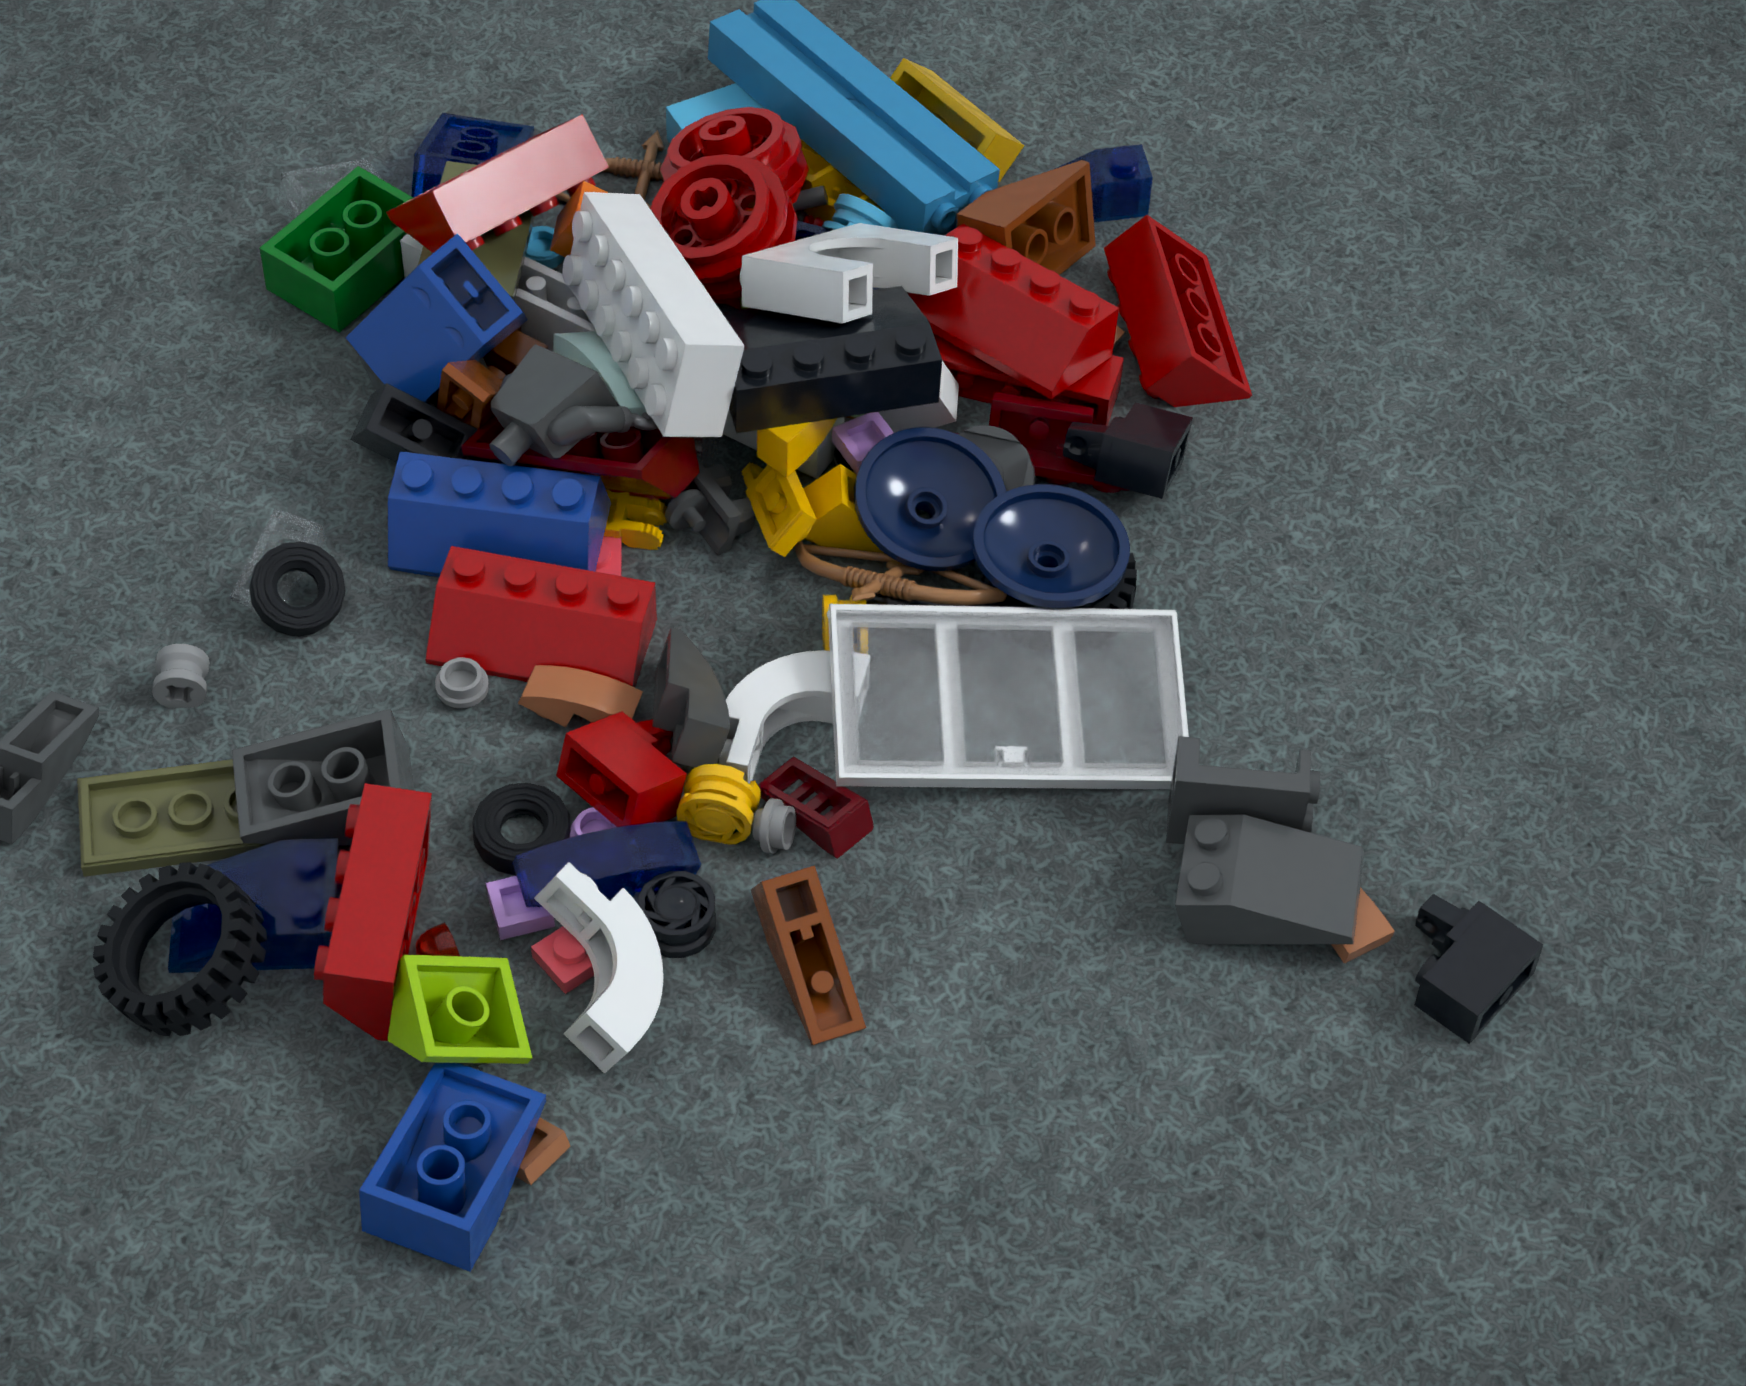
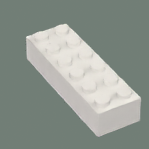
M584 192L580 211H576L573 216L572 233L574 240L571 254L567 255L563 262L564 283L571 289L579 302L580 308L588 316L595 327L597 335L602 338L613 360L619 365L630 387L634 389L645 406L647 414L651 416L664 437H722L744 344L640 194Z

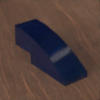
M687 821L653 822L586 833L519 854L513 861L526 907H543L534 897L568 862L580 873L590 877L597 885L598 890L609 901L622 888L634 897L635 893L641 892L644 884L656 875L668 871H687L697 874L702 865Z

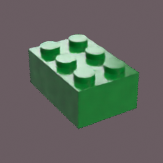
M357 166L260 247L266 289L340 333L404 277L400 240L407 233L391 222L386 212L413 197Z

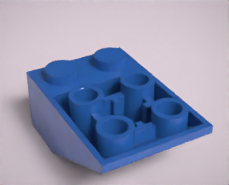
M457 233L418 265L346 339L384 385L387 383L428 403L439 394L442 369L448 362L479 361L528 319Z

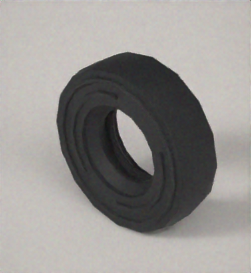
M302 541L283 543L267 551L255 565L249 586L252 606L261 621L276 632L290 636L314 634L329 626L340 612L346 592L343 572L334 557L321 547ZM290 571L305 572L313 577L317 584V598L313 603L305 607L290 606L278 594V580L282 575Z
M532 783L508 784L492 791L479 803L472 821L474 846L482 860L496 871L514 876L551 868L565 855L570 843V814L563 801L548 788ZM517 815L532 816L539 820L543 826L542 833L536 840L523 844L509 842L500 831L508 819Z

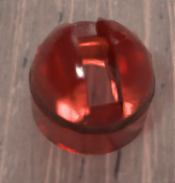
M445 922L426 930L419 936L415 944L416 955L460 956L453 936Z

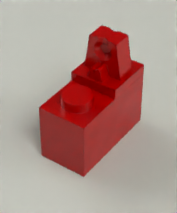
M621 711L567 732L556 776L624 834L631 836L676 817L687 773L665 756L670 751V739L673 737V732L653 727V719L636 723Z

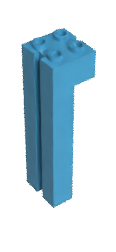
M759 0L754 2V10L748 15L738 9L710 21L708 60L765 109L780 115L783 121L795 126L800 139L879 205L898 224V229L944 236L957 228L958 212L985 192L998 187L1000 169L796 0Z

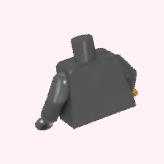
M535 344L513 373L507 374L503 378L500 390L491 400L490 409L504 429L489 444V447L499 460L508 466H513L528 449H532L553 460L562 457L579 441L594 433H625L631 426L649 431L655 430L658 427L647 412L640 416L636 413H631L625 406H619L597 371Z

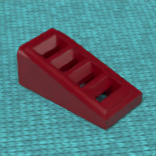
M794 756L758 784L763 800L767 802L770 798L780 799L785 806L794 807L796 827L823 850L837 859L868 835L874 828L868 800L844 786H836V781ZM798 779L803 782L790 795L783 792ZM814 792L817 793V795L814 798H812L809 802H807L805 805L802 803ZM830 805L833 807L824 816L820 814Z

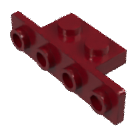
M994 393L989 426H995L1008 431L1027 449L1035 469V476H1040L1045 481L1058 485H1065L1071 482L1089 484L1096 490L1106 493H1116L1121 490L1130 491L1094 481L1095 469L1063 456V447L1068 428L1072 422L1092 424L1094 408L1005 393Z

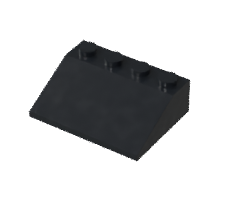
M902 286L873 290L872 314L846 323L755 308L722 312L744 344L729 406L736 433L939 403L942 357L929 321Z

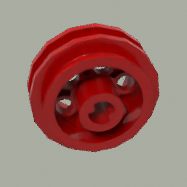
M754 107L727 109L705 116L686 126L672 138L660 168L665 182L679 168L704 156L729 154L759 160L778 175L792 204L797 201L809 171L801 150L802 144L796 127L783 121L780 115L769 109ZM745 208V211L753 210V208Z
M721 154L704 156L682 166L662 184L650 207L686 262L715 301L742 297L740 271L743 255L793 242L796 238L798 218L791 199L784 190L778 175L761 161L740 155ZM745 208H753V210L745 211Z

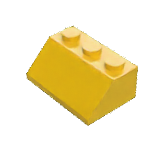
M903 58L890 79L1000 169L998 180L1000 182L1025 145L932 70Z

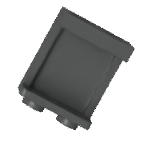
M1178 736L1168 797L1166 843L1185 844L1189 815H1247L1311 833L1313 804L1318 803L1320 791V771L1311 770V750H1299L1295 773L1199 765L1200 738Z

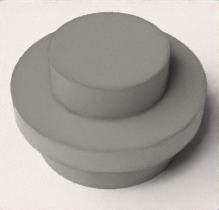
M459 657L451 659L442 666L436 676V694L444 704L453 708L475 706L488 693V676L485 670L470 658Z
M770 798L764 808H758L755 813L752 827L753 838L755 841L760 842L761 850L764 853L774 854L778 849L788 850L793 843L796 831L795 809L792 806H785L780 799Z

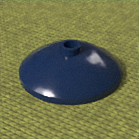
M916 427L901 430L885 437L868 452L855 479L854 504L860 524L867 536L889 557L906 566L920 570L949 571L965 567L976 561L972 547L975 522L982 509L995 497L1006 492V488L1000 472L993 461L973 442L947 430ZM916 511H926L930 515L931 519H923L916 514Z
M1051 484L1022 486L995 497L979 514L975 522L972 538L975 560L982 573L993 585L1007 595L1022 602L1047 608L1077 607L1104 597L1122 580L1130 555V543L1127 532L1120 519L1110 508L1089 494L1073 488Z

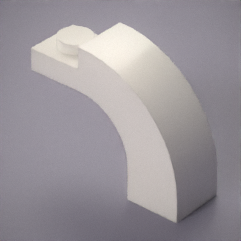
M806 651L780 657L755 669L735 686L726 699L730 731L722 749L719 764L743 771V779L750 784V781L753 780L762 749L776 732L791 724L804 721H821L833 724L830 651ZM853 654L856 726H858L869 688L870 657Z
M568 862L534 899L580 942L589 956L594 972L593 995L584 1012L563 1034L602 1072L606 1073L635 1046L655 1018L663 990V963L660 948L651 924L634 898L622 888L609 901L598 890L597 885L590 877L580 873Z

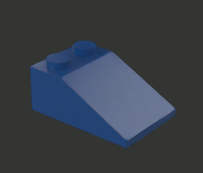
M434 1063L359 1190L362 1231L471 1272L497 1225L546 1103V1094L461 1063Z

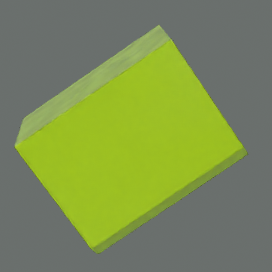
M403 955L398 963L387 1041L421 1062L528 1064L532 1059V1054L508 958Z

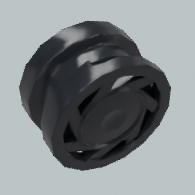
M668 871L654 876L644 884L638 896V905L651 924L662 956L686 958L699 953L710 944L716 932L715 895L711 886L705 880L687 871Z

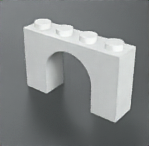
M857 223L742 256V268L740 271L742 306L846 323L872 314L873 287L891 288L902 286L906 292L927 296L956 288L958 278V238Z

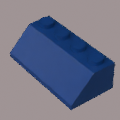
M400 451L388 495V567L390 570L440 577L450 547L455 546L595 572L611 501L600 476Z

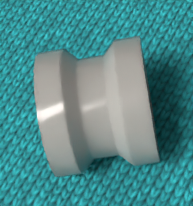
M172 644L159 650L155 658V669L158 675L155 677L152 687L154 699L167 708H194L204 703L207 697V684L204 678L209 672L210 664L208 655L200 648L188 644Z

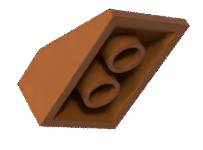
M1080 160L987 191L957 213V227L964 223L969 227L975 228L989 238L1016 250L1024 257L1060 275L1096 246L1090 163Z

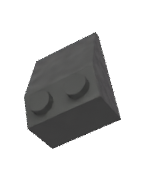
M391 709L232 750L239 832L243 843L351 846L353 838L345 837L347 814L350 804L360 805L365 783L414 790L409 746Z
M1189 815L1175 907L1187 942L1195 944H1354L1364 861L1363 847L1247 815Z

